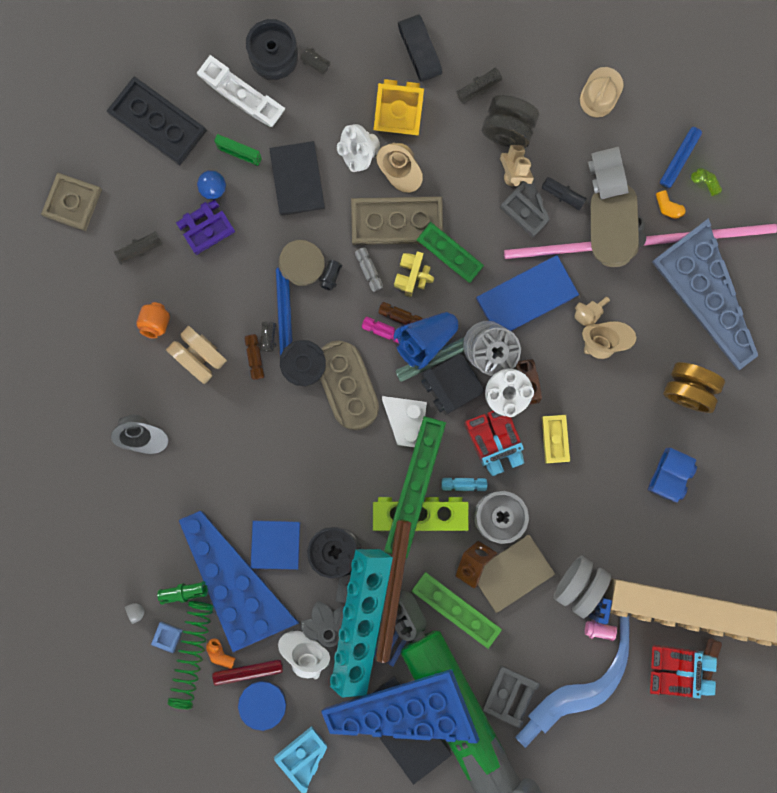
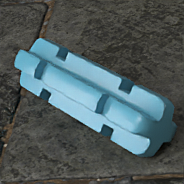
M443 478L441 488L448 491L455 489V491H474V489L486 491L488 483L485 478H477V480H474V478H455V480Z

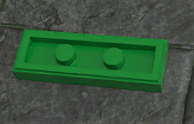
M432 222L428 224L416 239L468 283H471L484 266Z

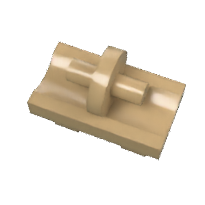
M510 145L509 152L502 153L500 157L505 169L504 180L509 186H519L522 181L532 184L534 179L530 171L531 162L524 157L525 149L522 145Z

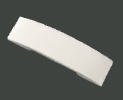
M211 55L197 72L199 77L223 97L270 127L274 126L285 111L283 106L269 96H263L232 74L228 67Z

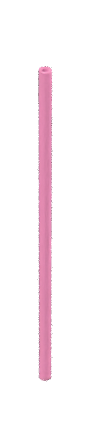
M767 224L712 230L716 239L769 234L777 232V225ZM690 232L646 236L644 246L677 243ZM591 242L510 249L504 250V258L512 259L592 251Z

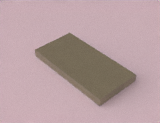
M442 197L351 198L352 245L420 244L416 239L430 222L443 231Z

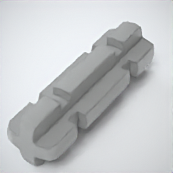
M364 247L355 251V256L360 261L362 271L367 281H370L371 290L374 292L383 288V283L378 278V272L371 258H369L367 249Z

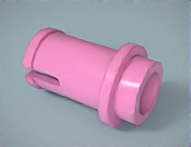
M591 620L586 622L585 635H588L591 639L598 637L614 641L617 635V627Z

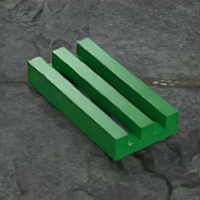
M217 134L214 140L217 149L256 166H259L262 160L258 150Z

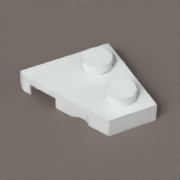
M382 396V402L397 445L414 448L423 417L426 413L427 402Z

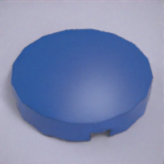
M258 681L245 688L239 698L238 710L241 719L247 726L254 730L264 731L272 729L280 723L285 714L287 703L285 695L279 686L268 681Z

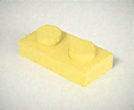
M566 415L541 417L545 464L570 462Z

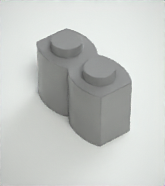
M619 147L591 153L592 161H588L591 175L596 174V179L592 180L595 194L600 193V198L606 199L629 193Z

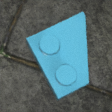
M311 726L274 757V761L299 791L306 793L311 778L317 771L318 763L324 756L327 744Z

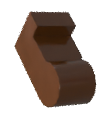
M534 360L518 361L514 369L524 373L529 378L534 390V395L529 405L540 403L542 395Z

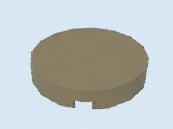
M295 240L288 243L282 249L278 259L282 276L299 286H307L314 283L322 275L325 267L321 250L306 240Z

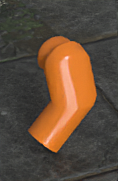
M210 639L206 645L210 661L232 669L236 658L224 654L218 639Z

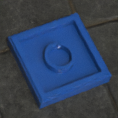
M253 521L251 568L298 570L300 522Z

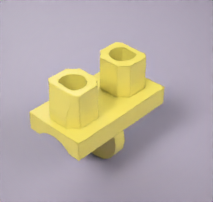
M418 251L416 255L403 253L400 267L410 269L411 273L409 277L397 274L394 287L405 291V296H412L416 280H419L418 288L424 289L426 283H433L434 277L429 275V266L424 265L422 272H419L424 253Z

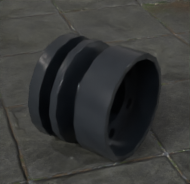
M340 527L324 528L317 532L309 542L307 549L308 562L312 569L320 576L330 579L343 577L351 573L355 549H361V544L357 537L347 529ZM333 546L342 550V553L338 555V559L336 556L331 555V552L334 550Z

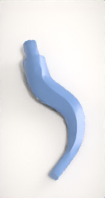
M620 616L619 649L610 668L600 679L588 684H573L558 688L528 715L531 720L515 736L525 748L541 730L546 733L560 717L597 707L605 702L615 691L624 674L628 660L629 616Z

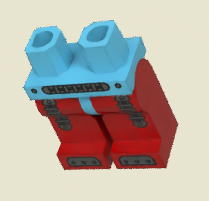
M490 411L486 415L483 414L465 421L464 426L480 458L482 466L486 465L491 476L504 472L500 459L505 457L508 458L512 468L524 464L521 452L524 448L511 417Z
M654 645L652 647L651 669L653 670L651 671L650 694L677 695L699 699L702 695H715L716 681L703 679V670L716 672V657L704 655V651Z

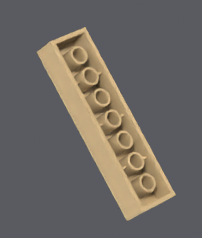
M611 578L609 586L603 597L612 600L610 613L617 616L627 617L628 613H631V617L642 621L651 622L652 618H655V622L675 627L676 623H678V626L684 627V629L699 632L701 627V631L723 637L724 634L741 641H747L748 639L749 641L766 646H777V611Z

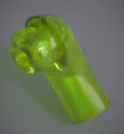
M699 168L691 174L694 183L698 184L701 181L706 183L712 196L722 192L715 174L703 168Z

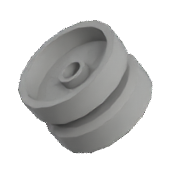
M507 491L491 492L482 497L476 505L474 511L475 526L479 533L489 541L500 544L512 543L520 538L527 529L529 522L528 508L523 500L514 493ZM499 512L504 514V520L500 522L496 520L498 518L496 514Z
M581 555L564 574L556 588L553 599L563 606L572 603L571 611L584 619L594 610L605 594L611 580V574L600 567L593 570V562Z

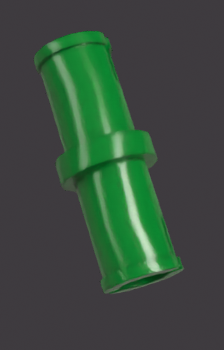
M205 581L189 585L182 583L178 584L177 587L158 590L157 597L161 605L176 601L184 603L188 599L206 597L208 595V588L205 585Z

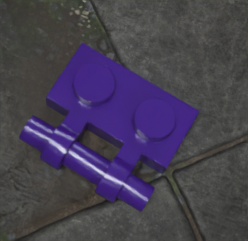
M212 200L209 203L204 202L200 205L201 208L191 214H184L183 218L176 222L180 230L187 226L191 229L184 233L183 236L195 255L200 254L235 232L223 211L216 215L213 214L212 211L220 207L216 200ZM205 215L208 217L206 221L196 226L195 221Z

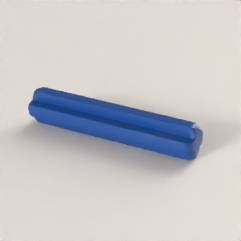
M692 127L660 180V184L665 188H671L702 135L700 129Z

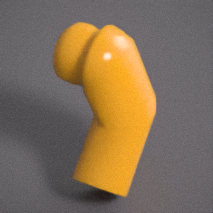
M667 190L656 193L659 208L663 215L673 219H678L685 215V207L671 202Z

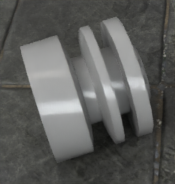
M482 321L474 324L467 331L463 340L465 357L477 369L489 376H493L503 369H513L520 359L521 346L518 338L512 331L494 321ZM495 347L498 351L496 353H493L491 351L492 348Z

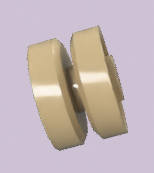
M188 325L180 335L189 347L186 349L178 341H173L166 351L205 385L213 375L204 363L207 361L215 369H220L227 360L216 351L217 348L202 334L196 333Z

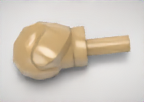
M605 297L598 304L592 301L588 305L579 302L575 307V319L584 326L595 324L604 312L602 307L610 299Z

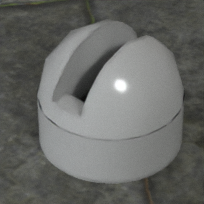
M132 603L125 606L131 624L143 618L144 608L142 605Z

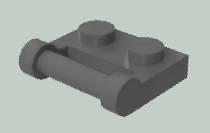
M501 665L482 710L513 726L521 728L524 722L522 720L534 691L538 690L540 683ZM522 683L526 685V688L514 715H510L508 712Z

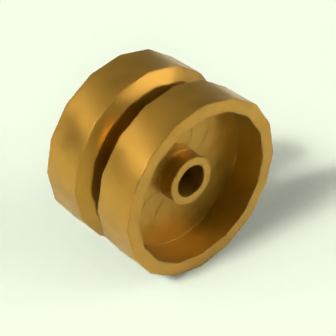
M675 363L671 373L675 381L667 383L663 393L664 396L692 410L713 413L718 402L714 395L722 392L725 379L713 371L694 364Z

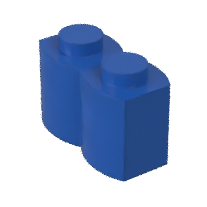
M666 448L650 481L648 491L678 503L679 499L682 500L687 493V480L692 478L697 470L695 465L696 459L675 449Z

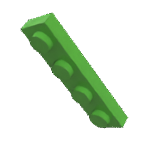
M424 572L411 590L487 649H489L502 631L500 627L426 572Z

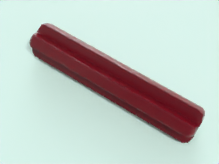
M274 660L217 671L212 674L214 685L217 686L280 674L283 672V664L281 660Z

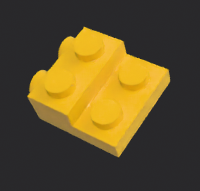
M384 79V84L378 83L374 130L419 136L424 88H420V83L407 82L406 86H398L396 80Z

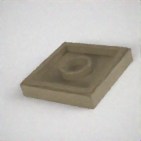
M57 172L41 215L86 231L102 189Z

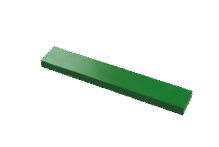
M426 416L423 417L384 552L392 555L397 521L407 520L411 523L406 559L408 558L446 422Z

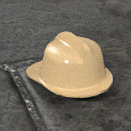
M600 67L594 70L588 78L581 92L580 105L589 116L596 118L604 117L612 111L617 103L624 85L621 75L616 70L609 67Z
M393 142L383 146L378 151L376 156L377 164L396 189L410 193L416 191L421 186L423 173L414 159L412 150L407 145Z
M621 322L587 325L582 332L585 341L584 353L598 359H606L614 352L627 350L636 342L634 330Z

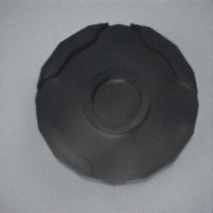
M309 340L291 342L284 348L280 356L282 375L288 382L296 386L306 387L315 384L321 379L326 368L324 352L317 344Z

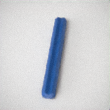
M278 267L276 268L281 356L284 348L292 342L289 279L282 276Z

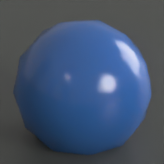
M208 170L200 175L197 186L199 193L204 198L215 200L225 192L226 182L219 172Z

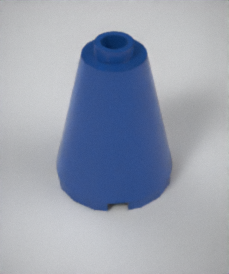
M444 312L400 326L394 332V341L398 339L399 346L396 347L399 354L410 366L414 367L417 365L419 366L418 369H422L429 364L458 331V320L453 314Z

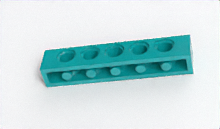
M355 549L354 559L352 560L350 582L347 585L348 593L346 604L343 608V620L339 630L338 647L334 656L333 674L330 677V687L342 698L367 695L393 557L381 549Z

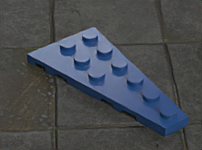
M203 511L196 512L179 520L202 579L206 582L205 585H207L209 596L232 652L299 624V621L287 610L285 605L273 594L265 582L224 538Z
M452 669L332 705L321 711L330 734L355 736L358 734H370L372 737L385 735L401 739H446V742L462 740L468 741V743H478L480 740Z

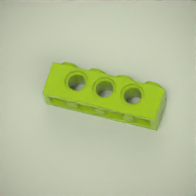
M378 497V502H373V531H390L393 519L390 517V511L398 505V502H392V497ZM425 497L422 507L426 509L427 516L424 520L418 521L415 531H468V502H463V497H448V502H439V497ZM441 507H447L450 511V517L445 521L440 520L437 516V512Z

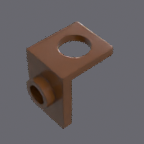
M477 541L463 553L455 576L472 588H476L485 565L497 555V552ZM475 550H483L488 556H480Z

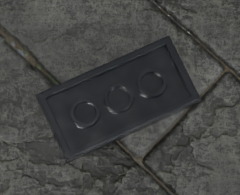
M135 76L107 110L109 115L179 166L207 132L203 125Z
M393 676L372 693L401 684ZM385 735L379 737L413 785L452 756L441 739H401Z

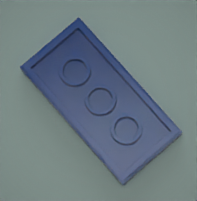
M558 255L477 296L476 300L488 321H494L513 331L578 297L579 293Z

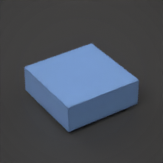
M161 621L151 645L174 653L183 630Z

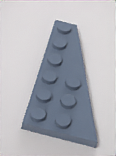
M708 218L654 259L652 263L734 367L740 370L758 357V353L744 321L741 306L739 307L735 296V289L725 262L722 260L718 249L719 245L716 238H714Z

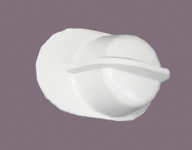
M290 631L285 633L279 640V652L291 664L297 676L307 679H318L320 672L328 666L330 661L329 652L316 640L308 639L303 632Z

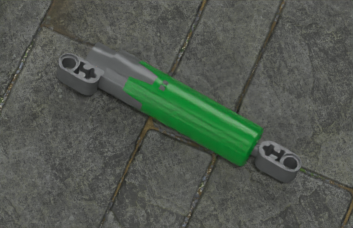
M401 591L395 629L400 638L405 641H412L404 646L400 652L414 680L452 669L480 739L478 743H468V741L462 740L448 742L474 792L542 793L534 780L524 778L520 781L441 632L434 630L426 634L423 633L427 627V622L420 607L411 593Z

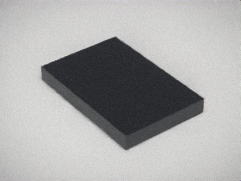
M314 141L269 148L280 216L325 209Z

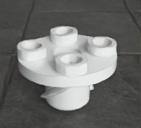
M358 124L346 126L341 134L340 142L337 143V151L343 157L351 172L367 169L372 158H375V155L380 150L378 137L374 134H369L368 131Z
M503 369L495 373L488 381L485 390L486 401L490 408L496 413L508 417H514L525 410L534 395L529 378L516 369Z

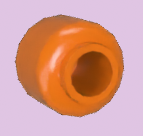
M152 302L142 306L136 326L143 336L158 338V336L165 334L170 314L165 310L164 305Z

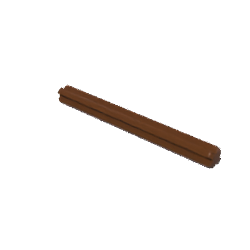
M398 520L396 523L391 555L393 560L375 657L376 661L381 663L390 661L411 523L407 520Z

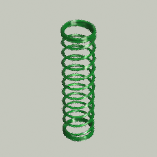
M199 601L188 602L189 607L200 610H208L210 612H186L187 614L204 618L208 620V622L184 621V623L201 627L206 631H182L183 633L200 637L204 639V641L196 642L181 640V643L191 644L203 650H178V652L194 655L200 658V660H176L177 662L193 665L197 667L198 670L187 671L181 669H174V671L187 673L196 677L197 679H172V681L183 682L194 687V689L192 690L170 688L171 691L183 692L192 697V699L188 700L168 698L167 704L173 708H193V703L190 701H193L195 697L189 692H193L197 689L196 686L191 682H196L199 680L198 676L193 673L199 672L201 668L194 663H199L203 660L201 656L197 655V653H202L205 651V649L198 644H202L207 641L205 637L199 634H206L209 632V630L206 627L202 626L204 624H209L211 622L209 618L203 616L213 613L212 610L214 606L209 603Z

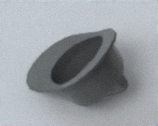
M129 415L120 418L118 426L114 428L111 434L112 442L117 447L145 454L159 453L168 445L167 434L162 429L150 425L140 415Z

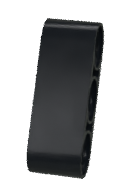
M420 14L399 21V32L419 81L423 82L442 75L440 61Z

